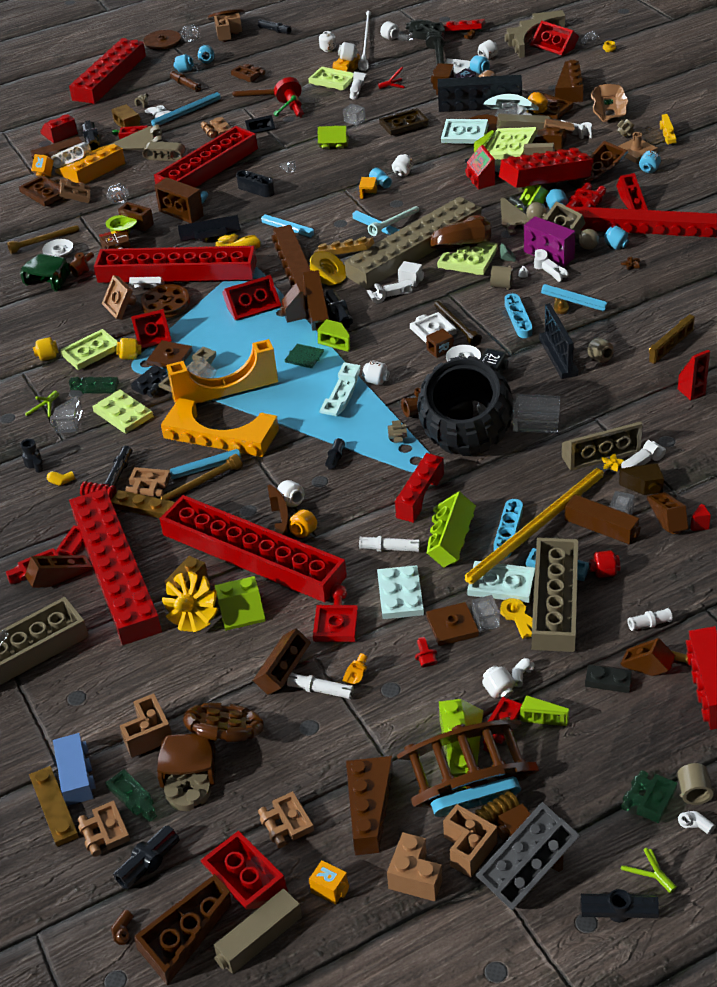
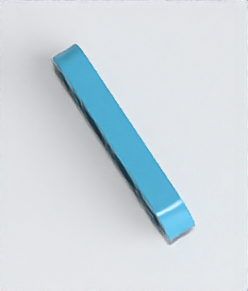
M513 293L507 294L505 296V308L517 335L521 338L532 336V324L520 297Z
M510 499L505 503L494 541V551L518 532L523 514V503L518 499ZM507 520H514L515 522H514V523H506L505 521H507ZM509 533L511 536L503 537L502 534Z
M508 777L439 797L431 802L434 815L442 817L448 815L456 804L465 809L474 808L488 802H493L495 798L499 799V796L505 795L507 791L516 795L521 791V787L517 777Z

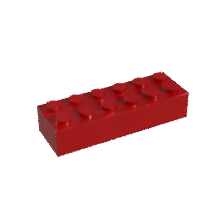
M570 148L569 150L559 149L555 152L546 151L541 154L533 153V155H520V157L510 156L507 159H501L499 177L515 188L591 177L593 159L588 154L580 152L578 148Z

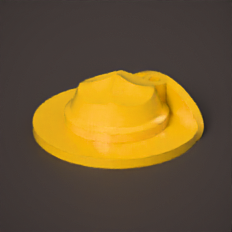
M318 251L311 256L310 270H319L321 283L336 285L345 280V266L338 257L326 251Z

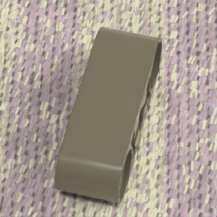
M150 141L147 143L142 154L148 160L178 161L184 155L186 148L182 143Z

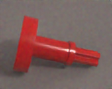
M293 77L280 80L274 88L277 100L281 103H287L291 96L295 95L296 100L292 101L289 107L294 111L296 117L302 118L304 112L301 108L302 104L298 99L302 92V87L299 81Z

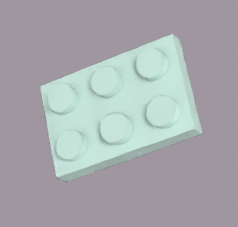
M446 119L441 143L474 144L475 141L486 135L489 124L488 119Z
M474 561L473 568L481 561ZM498 563L474 584L468 585L467 595L501 600L514 598L529 603L535 568Z
M417 565L377 569L383 619L424 615Z

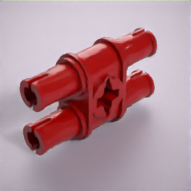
M585 183L582 188L577 189L575 194L569 198V203L566 206L596 207L602 201L603 195L606 194V188L599 186L596 191H592V185Z

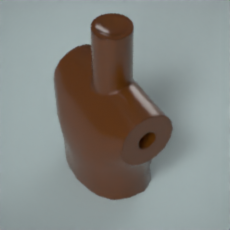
M82 252L75 255L74 260L69 264V269L74 277H79L81 274L89 271L87 262L94 257L92 252H89L86 256Z

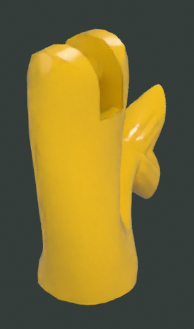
M237 234L224 235L216 241V246H255V249H257L261 245L260 240L255 235L245 236L237 240Z

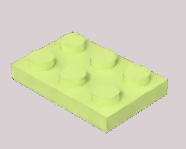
M321 67L308 79L309 83L316 86L320 85L326 88L344 90L353 82L354 73Z
M101 329L60 349V353L77 370H80L116 352L118 341Z
M122 390L114 392L92 406L96 414L125 434L153 417V412Z

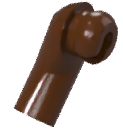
M126 909L123 910L111 926L113 940L118 945H125L130 938L127 926L134 916Z

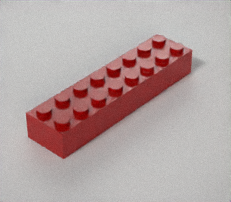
M126 38L120 39L69 85L72 101L95 104L146 56L144 42L128 40Z
M234 126L154 174L155 184L167 177L195 188L257 150L256 134Z

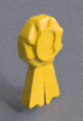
M506 599L501 603L500 614L506 620L515 621L522 639L532 637L533 618L525 614L526 605L519 599Z

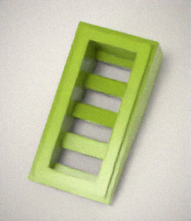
M493 130L474 142V153L481 145L485 148L487 147L494 135Z
M526 696L520 709V721L567 726L569 723V709Z

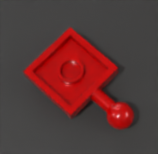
M335 585L331 590L334 605H316L313 642H355L358 605H342V600L347 596V589L343 585Z

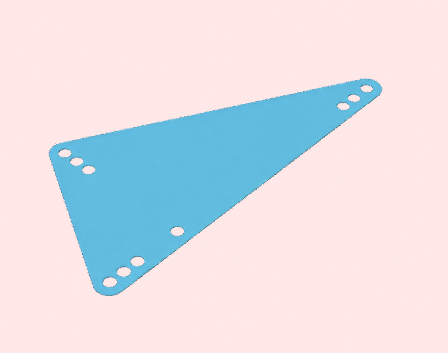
M256 267L253 279L265 277V274ZM224 280L169 328L172 342L192 346L193 351L184 362L186 367L193 362L192 355L202 347L216 351V357L201 376L202 378H220L232 374L240 369L249 359L252 352V343L270 340L274 348L278 382L253 390L212 399L213 401L254 416H258L260 413L276 415L279 425L334 444L335 439L340 438L345 441V449L412 473L418 465L411 464L410 460L414 457L423 458L426 453H429L408 429L407 438H403V442L394 443L390 441L388 425H392V421L399 419L359 376L347 406L338 416L320 413L325 399L330 398L339 380L338 373L343 363L346 362L332 347L318 344V332L316 330L312 331L311 324L306 319L287 323L285 316L282 317L276 314L280 311V307H283L282 299L285 297L276 286L275 288L281 303L280 307L235 320L226 306L222 292L225 288L245 283L249 280ZM158 345L148 347L133 360L131 367L134 372L143 374L152 367H141L140 365L142 362L147 361ZM410 445L412 450L408 453H403L399 451V447Z

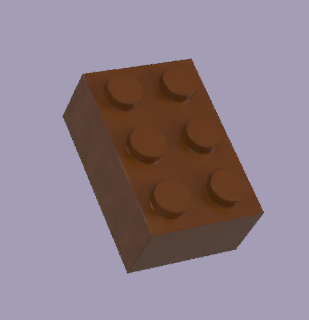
M167 177L154 185L160 212L188 223H194L204 216L200 189Z

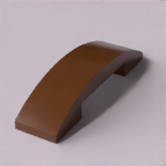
M267 485L271 511H279L282 522L274 524L275 531L289 537V517L286 502L274 486Z

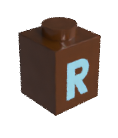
M444 329L426 336L427 350L436 358L446 354L453 347L454 338Z

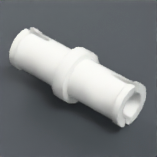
M669 608L656 612L647 611L644 615L629 617L628 626L631 631L644 627L653 628L656 624L671 622L672 613Z

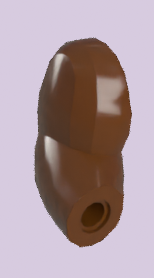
M471 215L463 222L449 224L434 231L431 235L430 246L435 249H453L472 246L481 242H489L491 239L490 222L485 216Z

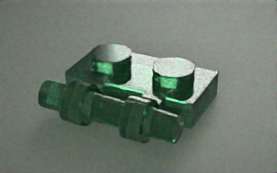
M641 770L638 775L634 776L630 790L624 794L621 808L624 811H630L631 807L636 805L638 806L637 815L659 823L677 789L678 783L657 774L654 775L652 780L647 779L648 773ZM640 790H646L644 796L639 795Z

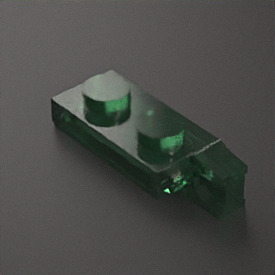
M73 377L69 380L70 390H79L82 393H114L119 383L118 377Z
M125 769L105 782L107 788L132 813H135L137 816L141 813L149 822L157 817L154 811L155 808L152 806L154 802L150 794Z

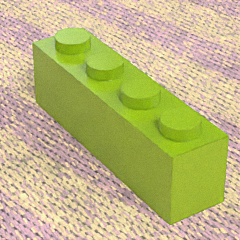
M460 491L433 507V512L436 515L432 516L434 525L430 528V533L433 535L428 541L427 554L443 568L450 564H455L459 560L461 548L465 543V536L474 517L473 513L476 505Z
M462 699L439 701V719L442 733L451 731L453 727L460 724L469 726L482 723L483 710ZM480 736L467 738L478 766ZM459 741L444 745L451 774L455 777L467 774L468 767ZM465 786L454 791L466 790L467 788Z

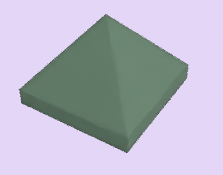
M501 243L500 260L515 262L516 257L512 250L504 243Z

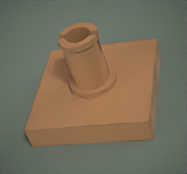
M634 132L632 135L633 139L618 146L628 150L625 158L634 163H638L646 151H658L657 147L642 140V133Z
M113 275L102 305L116 319L122 320L127 305H135L136 296L132 295L133 290L119 276Z

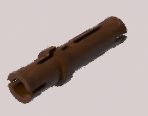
M176 71L170 73V78L177 81L178 84H183L196 92L201 90V87H199L201 84L187 78L184 74H179Z

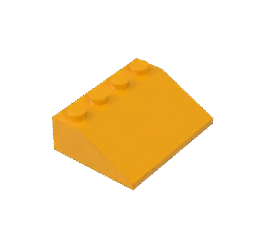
M115 144L99 147L83 158L55 169V172L66 179H70L72 182L86 184L125 164L123 148Z

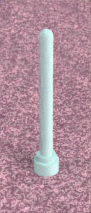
M415 206L381 223L374 222L368 226L369 234L372 236L380 234L383 228L417 213L419 207Z

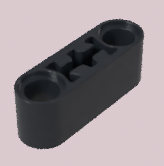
M246 170L236 173L240 190L263 197L274 195L272 178Z

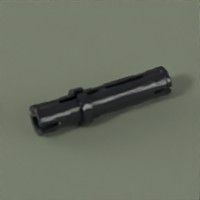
M262 19L258 21L259 28L290 34L292 31L291 26L283 25L282 23H274Z
M122 446L119 455L113 461L114 465L104 485L115 486L123 470L128 466L129 457L133 452L131 447Z

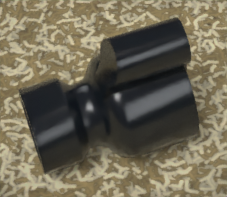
M23 440L20 445L23 451L22 458L25 466L30 469L35 468L37 473L42 472V458L40 451L36 448L35 440Z

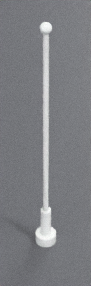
M370 11L366 12L364 50L361 60L358 62V68L361 71H366L369 66L366 60V46Z

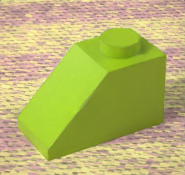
M540 185L527 186L519 200L523 201L527 207L534 202L544 204L549 191Z
M326 319L318 328V344L349 352L350 336L342 323Z

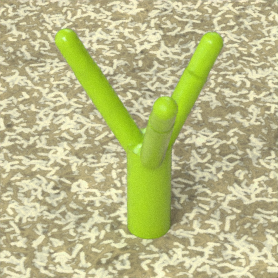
M53 391L48 397L36 396V400H42L43 402L26 412L25 415L28 416L47 404L48 417H51L52 402L59 396V393Z
M644 848V852L655 872L621 866L623 871L655 878L669 893H672L677 888L660 869L652 849Z

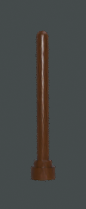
M274 89L234 91L232 95L234 97L274 94Z

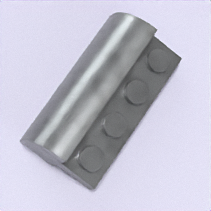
M542 802L480 869L476 876L506 906L513 910L580 835Z

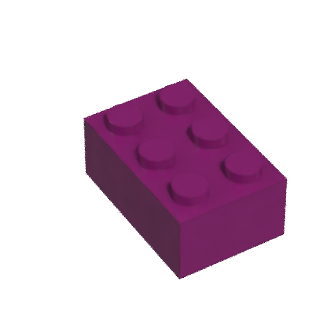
M535 216L524 225V252L535 256V250L543 249L547 252V259H550L559 266L565 267L575 258V231Z

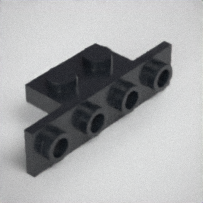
M238 215L178 225L180 241L196 238V240L199 239L202 242L209 240V237L219 239L227 234V232L240 230Z

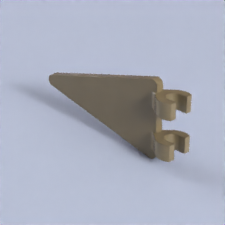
M160 125L148 126L111 144H115L123 148V150H144L150 141L163 142L161 137L162 130Z
M501 198L502 227H507L509 235L516 234L514 227L517 225H522L524 230V225L530 221L527 215L505 198Z

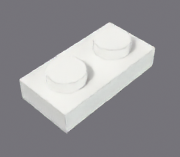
M129 277V284L136 290L151 289L165 284L161 277Z

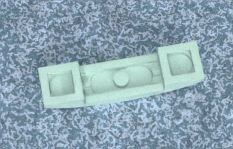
M515 94L498 95L484 102V105L491 109H503L504 104H519L525 110L539 109L537 105L528 99Z
M343 363L338 373L339 380L330 398L325 399L320 413L338 416L345 409L355 389L361 368L360 365Z

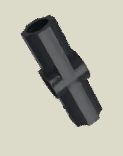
M87 120L82 125L85 142L89 144L93 151L100 147L99 135L94 122Z
M332 289L327 290L324 298L330 317L335 318L336 322L342 323L345 329L349 328L353 323V319L348 312L345 300H341L336 291Z
M169 825L164 826L147 843L142 841L134 847L131 857L113 873L114 879L122 888L129 889L146 872L152 873L158 869L162 863L163 856L180 841L174 829Z
M616 889L610 894L581 893L580 896L581 917H605L618 923L625 922L628 918L659 917L657 895L629 894L625 890Z

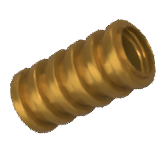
M507 791L505 795H500L499 799L495 798L493 802H488L487 806L483 805L481 810L476 809L475 814L495 824V821L498 822L499 815L518 806L519 801L512 792Z

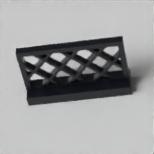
M550 303L545 304V332L539 333V340L560 378L576 377L579 370L573 362L574 343Z

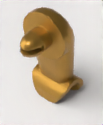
M554 297V311L557 314L567 313L569 309L567 301Z

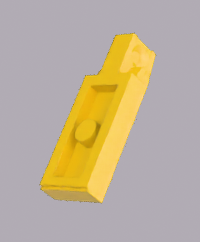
M663 114L662 121H660V129H663L665 142L668 145L676 143L674 128L668 114Z

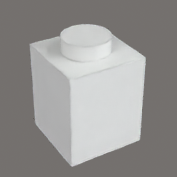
M404 261L398 269V282L411 280L412 286L417 287L424 278L422 264Z

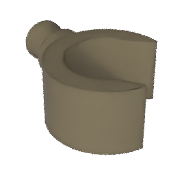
M147 93L139 95L134 100L135 105L138 106L141 101L143 108L147 106L149 95Z

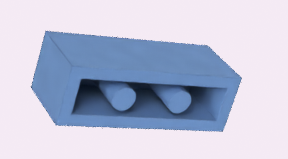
M79 733L54 739L53 745L60 786L66 806L93 799L92 789H96L93 775L89 776L88 773L92 771L90 758L85 757L86 754H89L87 742L81 740Z

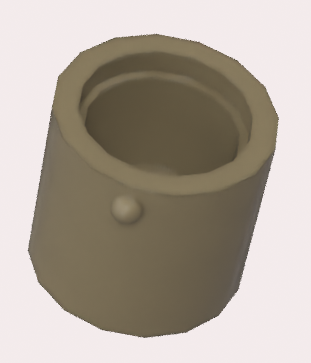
M510 265L508 267L492 266L491 287L511 289L513 267Z
M692 763L679 769L677 777L681 790L680 797L683 798L684 802L691 805H700L710 801L715 789L712 788L706 766Z

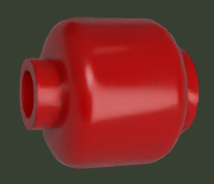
M611 550L595 552L593 560H589L590 572H594L597 578L614 577L617 571H620L619 556L615 555Z

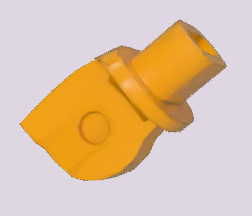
M360 653L357 661H353L349 665L342 682L351 685H357L361 682L363 672L367 670L365 663L368 657Z

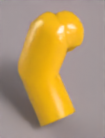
M52 471L48 473L47 480L52 484L62 486L75 480V476L72 471L64 475Z

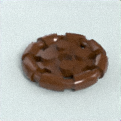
M217 702L203 703L201 706L195 705L189 708L184 713L183 722L189 731L196 733L200 737L215 741L217 739H225L226 742L245 741L247 738L252 739L262 732L264 725L262 718L256 712L249 711L248 708L235 704L223 706L221 705L222 703Z

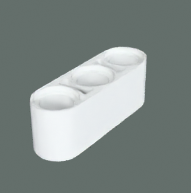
M82 142L65 149L51 157L54 160L53 166L59 168L81 159L91 152V148L88 143Z

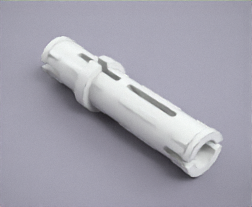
M360 536L359 549H373L378 552L382 550L419 552L420 546L419 539Z
M291 673L287 681L288 686L305 689L306 692L311 693L315 691L347 699L352 698L354 690L353 685L318 679L314 675L303 676Z

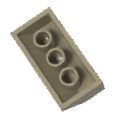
M642 422L563 442L562 458L570 471L602 463V457L610 459L612 454H615L617 458L636 454L641 449Z

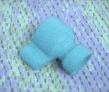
M379 168L371 170L369 177H376L377 185H381L383 188L391 186L392 179Z

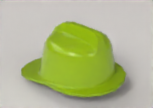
M117 215L109 218L105 224L111 232L128 229V233H130L131 227L136 225L137 220Z

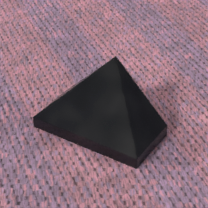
M272 115L245 120L247 130L253 133L275 129Z

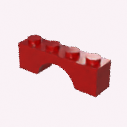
M429 453L424 455L395 500L396 518L414 523L422 510L423 499L430 484L437 486L444 475V457Z

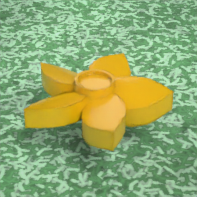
M612 454L610 459L602 457V461L606 463L603 469L610 468L613 471H618V467L621 466L624 460L617 459L615 454Z

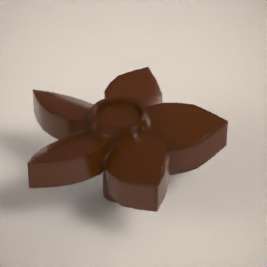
M628 257L627 261L621 262V265H627V270L631 267L640 268V259Z

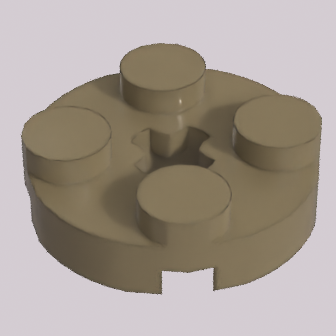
M205 771L193 774H172L165 782L164 792L166 799L174 809L190 811L194 809V806L200 803L203 805L208 800L211 787ZM187 786H191V788H193L188 789L187 792H184L183 788Z

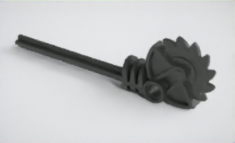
M418 19L406 23L405 29H409V33H413V38L426 40V46L435 49L436 64H444L445 28L442 22L436 23Z

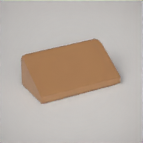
M545 119L543 129L559 127L565 129L568 134H572L574 131L573 123Z

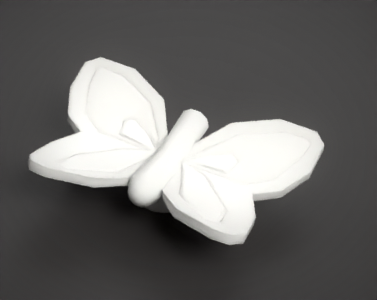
M163 105L145 110V113L153 114L155 118L171 112L166 110Z

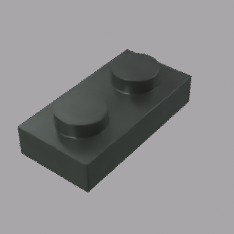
M588 665L585 687L629 693L632 671Z

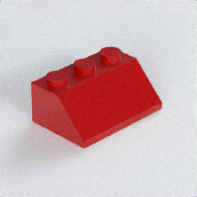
M541 20L530 45L563 56L574 49L579 36L573 30Z
M271 275L225 288L222 292L226 306L235 320L281 306Z
M239 830L200 860L212 875L215 874L245 909L260 908L283 888L288 892L284 875Z

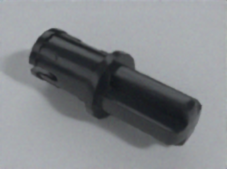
M340 438L334 440L332 448L328 451L325 466L329 470L335 468L338 460L342 457L345 441Z

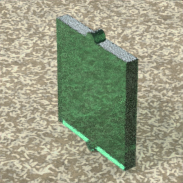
M296 344L292 351H289L285 363L313 368L316 362L320 361L324 349Z

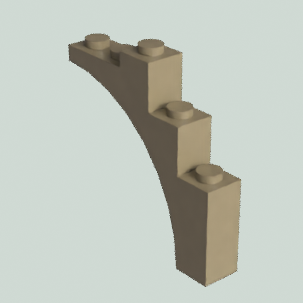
M563 10L532 14V19L519 21L518 27L507 29L505 42L508 43L509 47H515V53L518 54L519 58L525 57V46L533 39L541 20L565 28V14Z

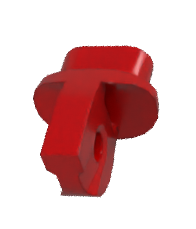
M425 637L418 638L417 644L420 653L416 654L415 659L420 661L422 668L436 665L438 663L436 659L437 650H429Z

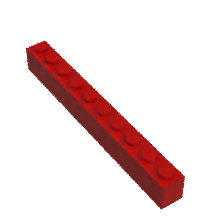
M567 206L583 215L586 223L581 229L582 231L593 229L606 232L610 227L618 226L628 233L716 238L717 213Z

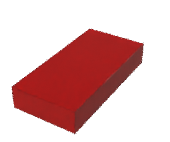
M73 525L56 549L58 555H76L83 544L78 526Z

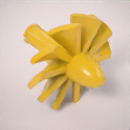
M189 571L190 589L185 584L183 573L177 574L174 580L182 587L183 593L168 581L166 584L167 595L178 596V598L162 597V602L169 612L166 615L167 619L178 625V630L196 632L208 627L211 624L210 621L216 615L218 608L214 606L217 592L216 589L210 590L209 581L205 576L202 577L199 590L196 591L195 585L198 575Z

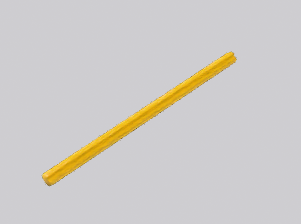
M596 468L465 574V581L471 585L479 580L564 510L574 494L581 496L603 477V470Z

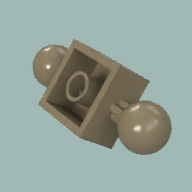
M557 201L548 213L542 203L534 202L528 206L526 214L529 220L536 216L574 230L575 238L578 239L580 246L584 249L590 250L598 245L599 235L595 230H581L586 223L582 214Z

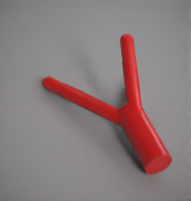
M403 67L388 81L379 83V89L388 86L404 89L405 86L394 84L401 81L402 78L393 80L403 70Z

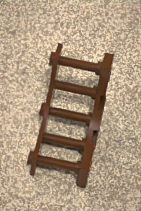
M505 717L500 720L469 726L460 724L453 727L451 731L434 736L418 744L413 743L404 747V751L397 754V758L411 761L420 787L419 794L411 798L413 807L429 808L431 807V802L435 799L453 794L454 790L465 786L467 789L487 784V780L495 778L501 780L508 777H517L518 781H522L538 772L539 769L536 762H526L525 759H522L512 730L520 726L521 721L510 720L509 717ZM493 734H504L514 763L506 764L505 761H502ZM483 735L493 761L492 767L484 769L477 767L467 738ZM459 741L468 767L467 774L458 777L451 774L442 746ZM432 750L435 753L443 777L442 783L433 787L428 785L419 758Z

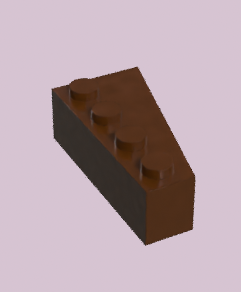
M565 61L555 87V97L570 102H583V82L579 61Z
M392 756L346 761L355 856L379 853L384 828L383 823L387 811V801L391 789V779L393 778Z
M214 874L134 936L138 951L167 986L232 905L230 891Z

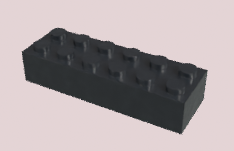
M521 75L438 79L439 112L493 110L484 105L486 100L502 94L522 96ZM504 104L503 109L518 108V104Z

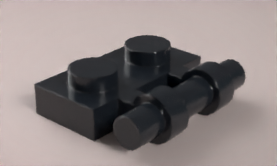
M153 365L131 383V388L142 395L147 393L149 397L158 395L162 389L158 384L168 377L167 371Z

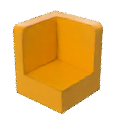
M361 177L359 185L360 199L364 198L365 193H377L376 177Z

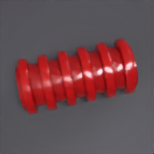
M83 481L80 486V495L83 496L106 488L110 500H112L116 494V487Z

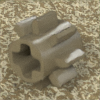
M628 119L625 121L621 120L617 125L619 127L617 131L623 137H626V135L630 137L634 132V124Z
M401 420L392 421V425H388L389 439H394V443L403 442V438H407L406 424H401Z

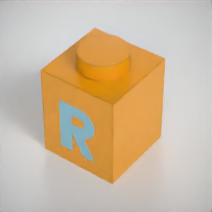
M35 154L31 171L37 177L41 175L50 177L54 160L46 155Z
M322 860L309 878L311 893L335 905L341 897H345L349 890L347 872Z

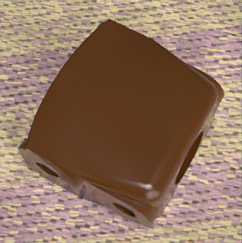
M196 733L167 735L161 741V750L158 756L157 772L160 788H164L167 774L181 775L208 771L210 785H215V740L200 737Z

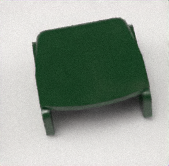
M39 254L21 268L22 282L26 286L34 279L50 282L52 290L57 292L70 274V263L62 257Z

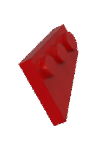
M485 19L461 20L459 22L448 21L444 24L445 31L482 29L485 25Z

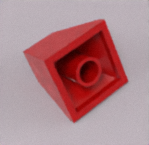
M164 309L131 317L138 345H141V349L159 345L162 340L172 342Z

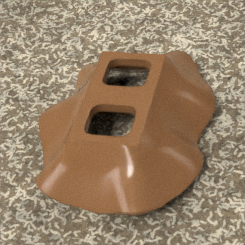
M603 84L593 90L591 98L595 101L593 112L601 121L607 122L612 118L626 116L629 100L620 85ZM604 100H613V104H604ZM613 110L615 115L607 116L605 111Z

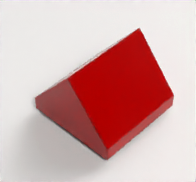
M699 505L692 514L690 527L692 531L709 529L711 515L705 505Z

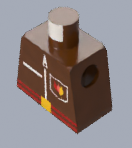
M128 229L99 235L102 249L131 248Z

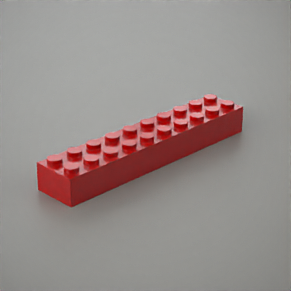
M255 246L100 249L94 264V271L97 283H110L113 275L119 276L124 282H129V277H161L165 282L253 280L257 258Z
M106 488L70 499L69 502L75 522L82 536L122 646L162 633L158 614Z
M182 495L159 518L164 536L324 603L331 596L332 588L335 585H340L347 577L345 559L185 495Z

